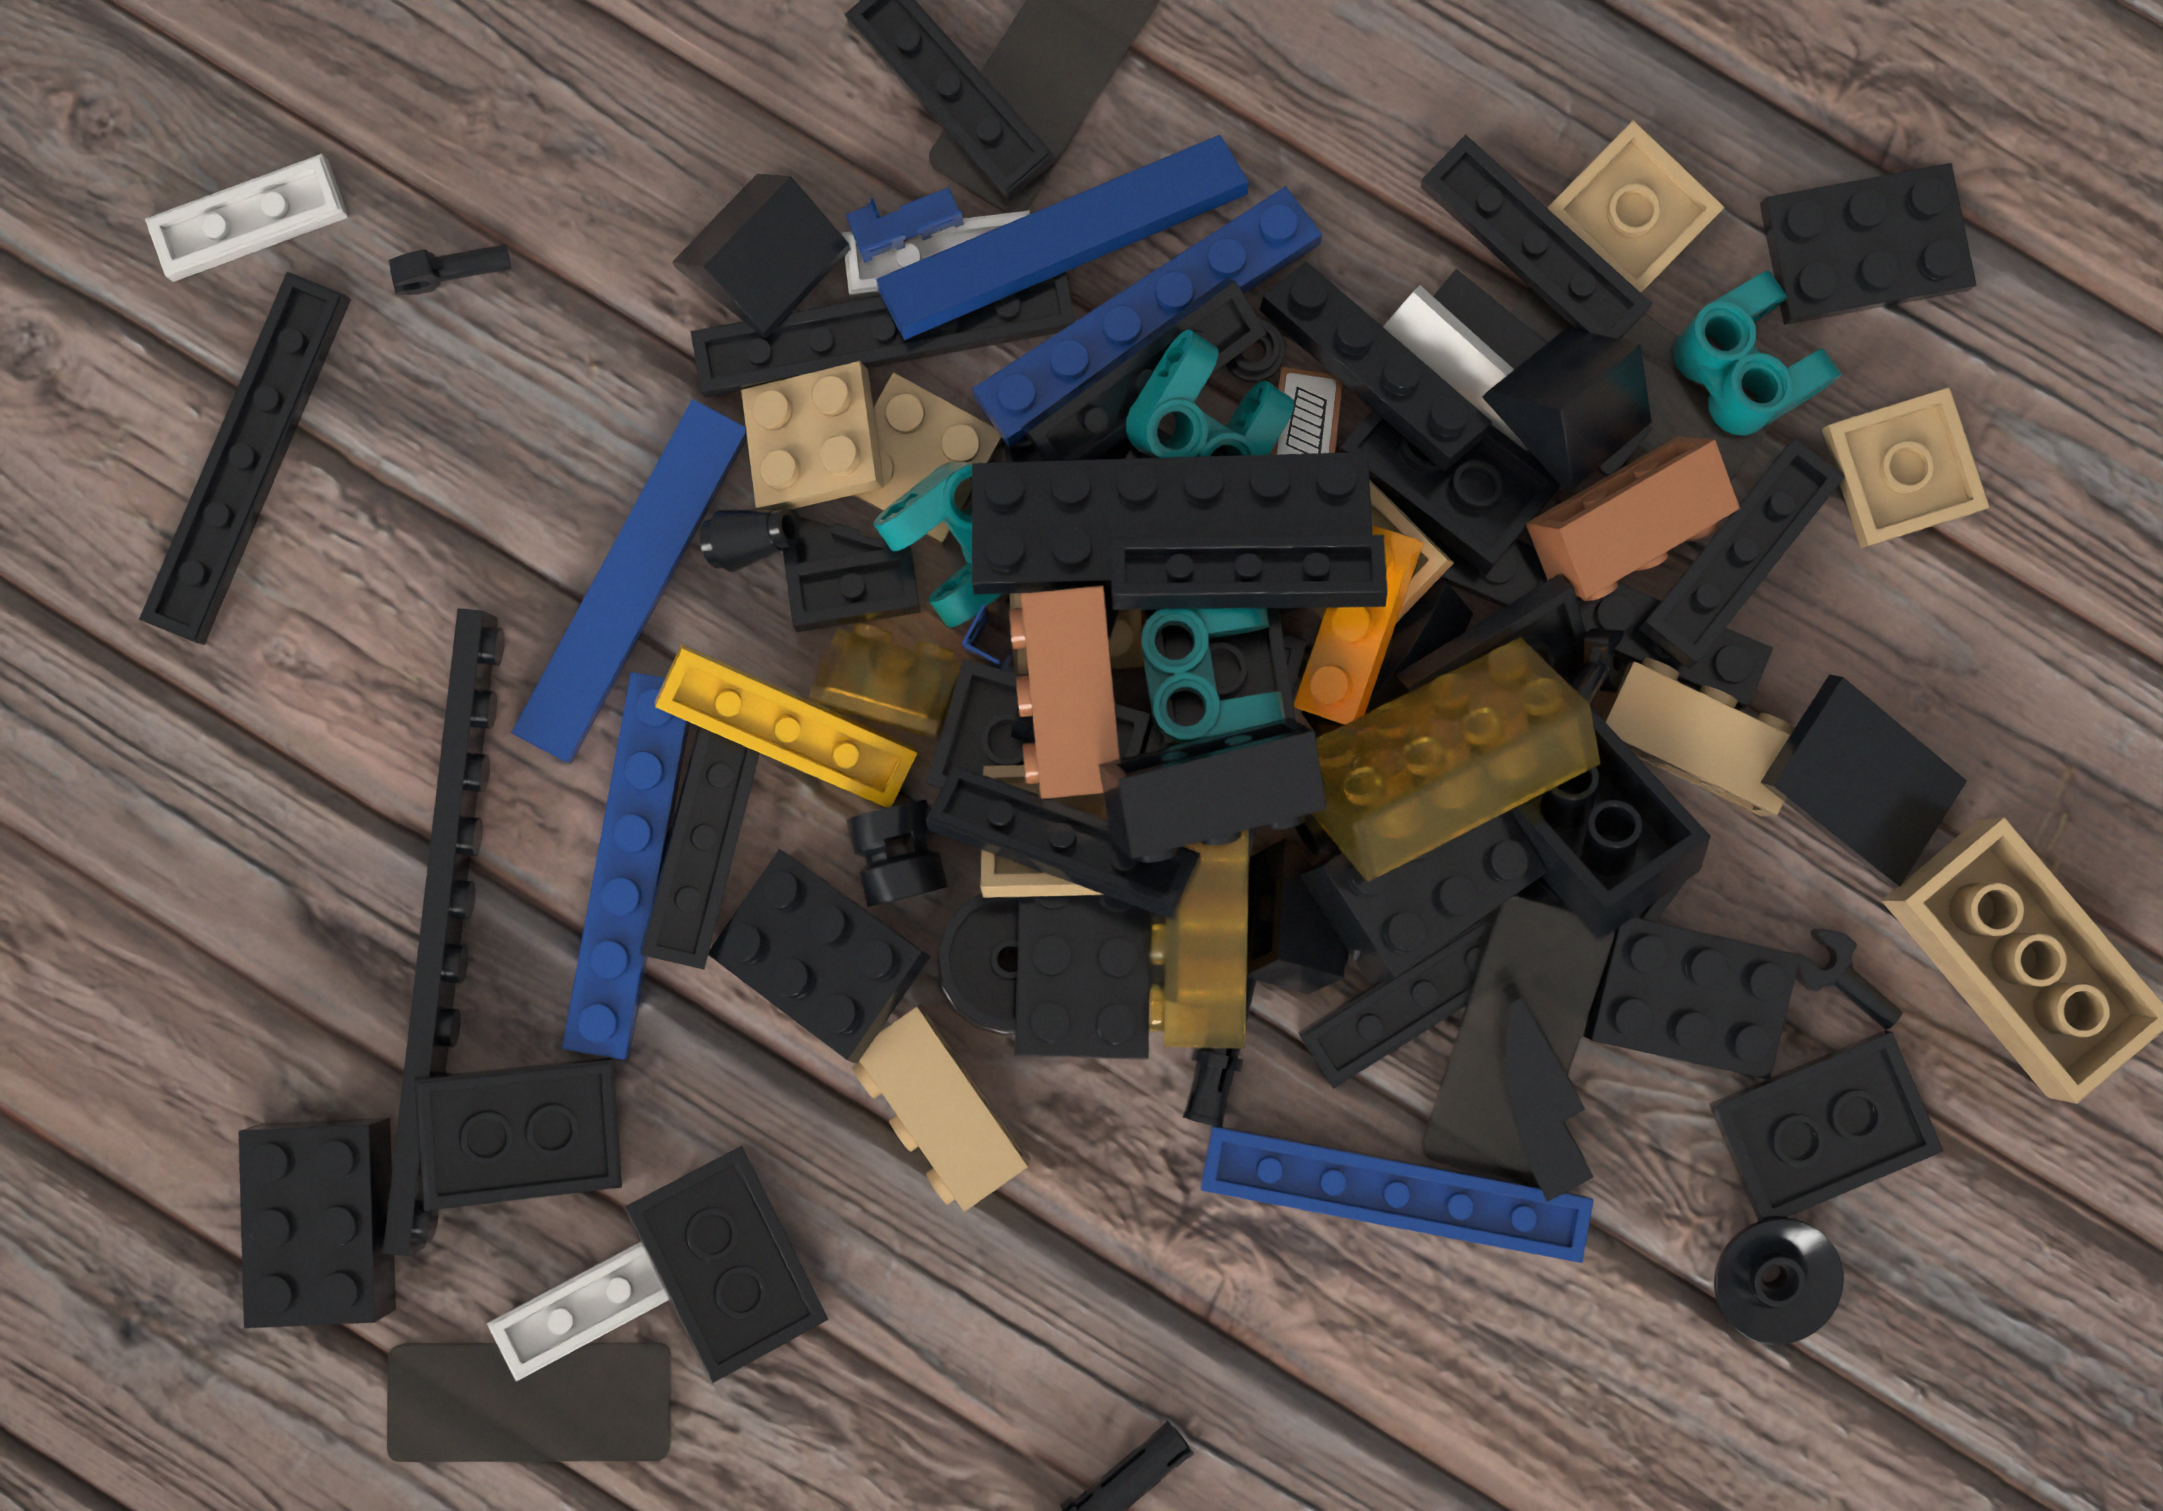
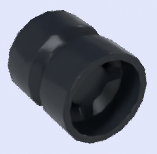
M927 800L892 806L846 820L854 854L866 858L867 865L859 872L867 907L948 887L940 853L930 850L928 847V842L935 835V832L928 830L926 818L929 814ZM903 837L908 853L887 858L885 841Z

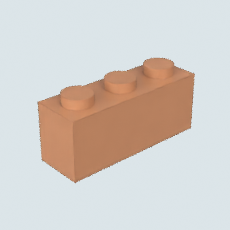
M1677 436L1525 524L1547 580L1559 574L1573 587L1576 597H1580L1584 601H1590L1613 592L1618 586L1617 581L1631 572L1650 569L1663 563L1669 557L1667 551L1682 542L1698 540L1714 533L1719 528L1718 521L1739 510L1740 507L1716 440Z
M1103 586L1021 594L1022 608L1009 609L1013 649L1026 648L1029 673L1027 676H1016L1020 717L1033 716L1035 743L1023 744L1026 783H1039L1041 799L1103 793L1099 764L1120 759Z

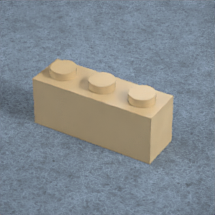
M1644 658L1642 664L1635 661L1627 664L1617 693H1608L1599 716L1639 759L1759 816L1778 815L1784 801L1760 782L1795 727L1780 718L1766 713H1760L1758 718L1755 719L1734 709L1738 700L1716 688L1702 685L1698 692L1677 682L1680 673L1659 661Z
M922 1004L879 1032L859 1060L860 1062L852 1067L858 1080L869 1095L875 1099L883 1094L897 1114L889 1122L903 1145L910 1152L919 1147L933 1167L926 1173V1176L946 1205L956 1200L965 1212L1028 1168L1029 1158Z

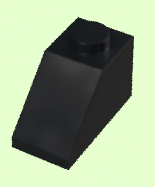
M1284 838L1250 857L1243 977L1310 994L1344 978L1349 952L1299 876L1312 867L1296 841Z

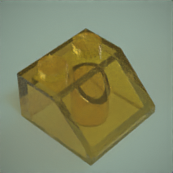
M856 623L854 633L837 629L814 680L809 698L830 710L939 741L961 669V664L952 662L954 651L919 640L917 641L915 651L890 644L893 633L862 623Z

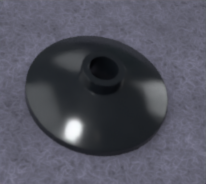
M1786 1217L1761 1220L1737 1233L1722 1251L1714 1275L1716 1300L1727 1321L1747 1338L1771 1345L1800 1341L1824 1326L1840 1302L1844 1284L1842 1262L1831 1241L1812 1225L1801 1220ZM1775 1264L1780 1265V1274L1775 1280L1771 1282L1762 1281V1276L1769 1267Z

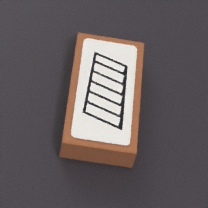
M1281 367L1277 388L1294 400V409L1285 429L1269 455L1335 453L1343 386L1339 379L1333 374Z

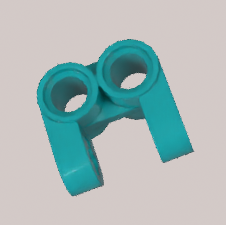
M1769 270L1707 304L1677 336L1673 345V359L1678 370L1687 379L1705 385L1710 393L1708 398L1709 411L1714 422L1722 430L1733 435L1746 436L1757 432L1823 391L1842 375L1824 348L1815 351L1787 368L1779 359L1769 354L1760 353L1754 345L1756 340V326L1754 323L1780 306L1788 297ZM1705 335L1715 338L1720 343L1722 350L1714 348L1708 342ZM1742 387L1750 389L1756 395L1759 403L1750 400L1744 394Z
M1185 330L1170 344L1137 400L1131 406L1126 418V432L1131 444L1139 452L1147 454L1152 458L1211 456L1215 449L1222 445L1226 451V456L1269 455L1292 415L1294 400L1268 381H1260L1247 392L1225 427L1204 413L1194 403L1216 365L1219 350L1192 330ZM1173 412L1176 419L1174 434L1168 441L1160 443L1157 436L1159 422L1166 414Z
M961 461L947 462L937 467L931 474L881 512L873 522L874 527L893 552L902 550L915 543L942 521L959 542L967 564L938 586L928 599L948 628H953L970 620L978 614L983 604L987 607L1002 595H974L972 586V505L961 512L957 508L954 497L955 490L962 480L969 478L972 481V463Z
M1267 608L1161 609L1156 611L1147 620L1141 636V653L1152 717L1156 728L1166 738L1177 743H1188L1286 718L1281 692L1263 693L1220 701L1216 689L1208 639L1243 634L1270 627ZM1170 625L1186 629L1193 640L1192 652L1180 660H1170L1163 657L1155 645L1157 633ZM1179 691H1191L1197 694L1204 704L1202 720L1190 727L1175 724L1169 718L1166 711L1168 699Z

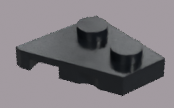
M791 510L799 525V540L795 546L787 547L783 550L792 624L796 632L921 613L911 546L893 552L882 537L870 538L862 535L858 529L838 523L830 526L800 517L798 511Z

